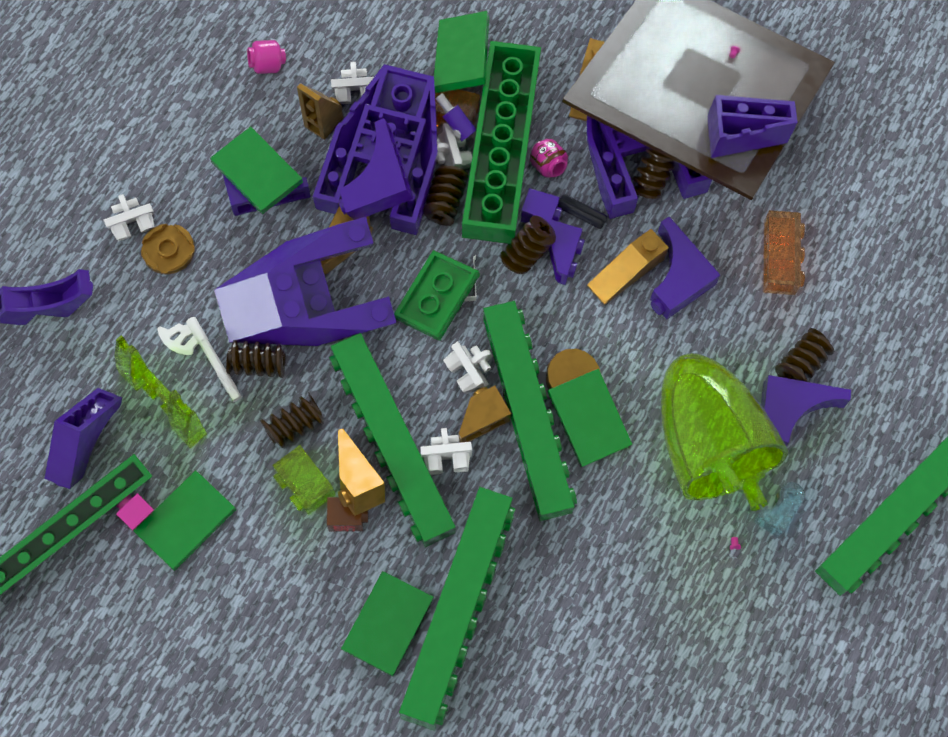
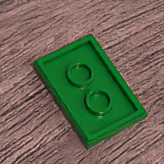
M251 126L210 157L211 163L262 215L303 183L302 177Z
M433 250L394 312L395 319L441 341L479 278V271Z
M599 368L547 390L581 467L633 445Z
M195 470L133 532L175 571L236 511V508Z
M382 571L341 650L394 677L434 597Z

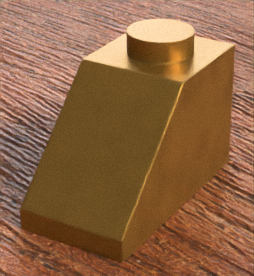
M496 386L489 389L483 387L473 393L459 431V443L470 442L510 422L511 412Z

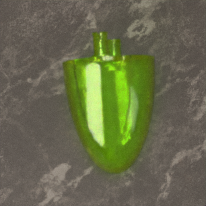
M687 353L678 356L671 362L664 375L661 390V418L668 455L683 496L689 500H708L743 490L751 511L760 510L759 505H762L763 508L766 507L768 502L758 482L765 477L768 471L779 467L788 455V449L777 428L744 383L722 364L697 353Z

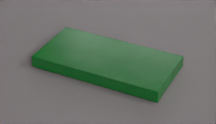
M488 11L439 20L434 70L435 93L486 84L489 34Z

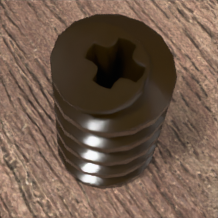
M646 148V152L651 157H642L641 161L647 166H638L637 171L642 174V177L633 176V180L638 184L633 186L637 195L649 199H658L662 194L661 190L666 186L665 180L670 178L671 174L669 171L675 167V161L651 148Z
M441 166L436 169L432 187H430L429 196L423 209L424 215L429 220L443 226L454 224L452 217H455L457 214L455 208L460 205L458 199L462 198L463 193L461 190L465 188L466 184L464 181L468 178L467 172L454 166Z
M533 215L530 218V222L524 225V230L521 229L518 235L512 239L511 243L505 247V251L501 252L500 258L504 266L514 273L526 274L537 263V260L543 256V253L555 243L556 234L554 229L544 218Z
M809 328L808 333H805L801 340L797 341L794 345V348L790 349L788 355L783 357L781 363L776 365L775 372L778 377L808 382L807 378H812L815 375L813 370L821 368V363H825L828 360L827 355H832L835 352L834 348L823 333L814 328Z
M233 340L231 347L228 349L226 358L227 374H230L233 369L236 375H241L244 369L247 376H251L255 370L258 376H263L265 371H267L269 377H274L277 371L280 378H283L285 374L286 354L282 350L281 343H277L275 350H272L270 342H267L264 350H261L257 341L253 349H250L248 341H244L242 348H239L237 340Z
M309 392V401L302 396L299 397L300 407L291 402L289 403V413L281 408L279 409L280 418L270 414L271 424H268L263 419L260 420L273 444L277 443L280 447L284 448V438L294 442V432L303 437L305 435L304 426L313 431L315 430L314 420L321 425L324 424L322 413Z

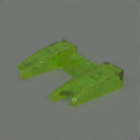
M122 335L116 339L114 357L119 374L136 392L142 388L152 400L157 397L163 403L160 408L168 416L172 430L191 449L207 435L196 412L191 410L186 403L184 404L181 395L175 389L170 392L148 369L138 350L133 345L129 346Z

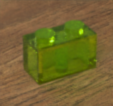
M301 445L272 465L276 472L273 475L274 480L282 490L287 487L292 493L289 499L298 511L304 509L309 515L326 503L327 497H334L336 495L332 485Z

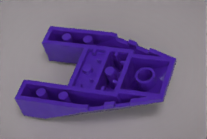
M384 64L365 88V92L358 102L355 101L351 106L348 115L336 126L313 194V200L317 210L336 214L340 206L339 199L342 198L339 189L353 181L359 162L366 164L370 162L376 144L374 122L384 118L392 128L414 198L392 207L390 214L391 229L417 235L438 155L434 76Z
M587 116V143L600 195L608 217L613 219L634 213L638 197L622 157L644 152L649 147ZM676 161L674 162L675 167L672 172L683 199L708 193L712 182L711 179Z
M366 217L286 241L214 289L229 343L237 340V343L248 341L249 344H255L257 341L259 344L270 342V344L276 345L281 343V345L319 346L359 333L362 334L396 324L389 296L335 311L321 265L322 260L373 246L374 243Z

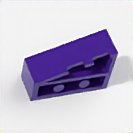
M715 95L707 115L711 158L788 143L798 123L795 101Z

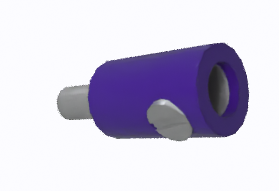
M443 93L436 98L437 102L446 112L443 116L444 120L461 142L477 130L459 105L453 107Z

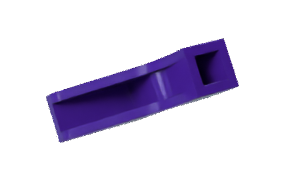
M529 188L521 211L520 222H530V218L533 215H538L552 226L556 234V241L548 249L556 281L566 285L568 277L573 278L578 263L573 262L575 255H581L585 243V240L581 239L583 229L559 222L562 208L558 207L560 197Z

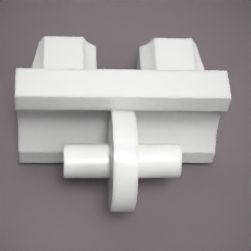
M351 62V69L341 70L342 78H352L331 79L332 91L335 92L336 99L340 104H351L350 91L360 90L362 96L365 88L374 77L357 78L367 76L366 68L356 69V62Z
M447 123L443 124V132L437 136L438 164L468 169L472 163V154L469 151L459 152L458 147L465 146L466 139L461 142Z
M124 194L118 196L119 204L111 206L114 214L121 211L124 212L104 219L106 227L112 231L117 241L132 237L127 224L133 221H137L141 233L155 227L152 216L154 211L150 203L130 210V208L139 205L138 200L134 198L126 201Z
M458 341L451 347L454 351L443 361L453 373L463 366L468 372L457 380L461 390L468 394L478 388L490 387V384L479 368L481 366L484 372H488L491 369L488 361L492 358L490 350L481 352L478 346H474L471 348V352L474 355L472 357L466 346H461Z
M441 428L440 437H431L432 446L420 447L421 457L430 475L443 473L442 460L453 459L454 472H467L469 470L470 457H472L471 442L459 443V435L448 436L447 428Z

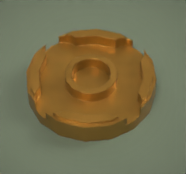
M167 224L158 225L151 229L142 241L141 256L147 267L154 272L165 275L174 274L185 269L192 261L195 253L194 241L190 233L182 226L176 224L174 226Z
M565 349L557 353L548 363L546 382L549 389L596 370L599 366L595 359L587 352L579 349Z

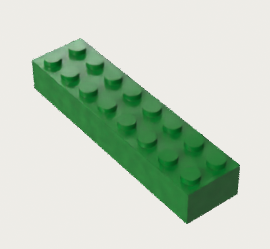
M490 41L486 84L483 86L462 221V238L509 244L516 235L541 47Z
M479 486L399 711L402 720L435 731L437 724L443 725L448 711V705L444 704L446 696L452 697L458 681V676L454 674L456 667L462 668L468 652V647L464 646L466 639L472 640L478 620V618L474 617L475 612H482L488 591L484 589L485 584L491 585L497 565V562L493 561L494 557H501L506 539L503 531H510L516 508L511 507L512 497Z

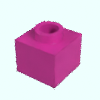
M138 493L134 497L129 494L117 505L120 510L116 515L133 531L154 509Z

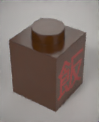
M327 497V528L329 532L363 531V523L369 522V510L355 516L348 506L344 507L339 497Z

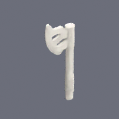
M196 317L189 318L186 321L187 325L179 323L170 329L157 328L163 343L176 353L192 355L194 348L199 344L233 402L242 398L237 386L231 379V376L227 374L226 369L208 341L209 339ZM176 333H181L175 340L170 339ZM193 334L192 338L184 346L181 345L187 337Z

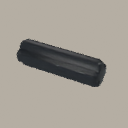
M563 194L559 200L558 207L562 208L563 211L598 229H602L607 221V215L566 194Z

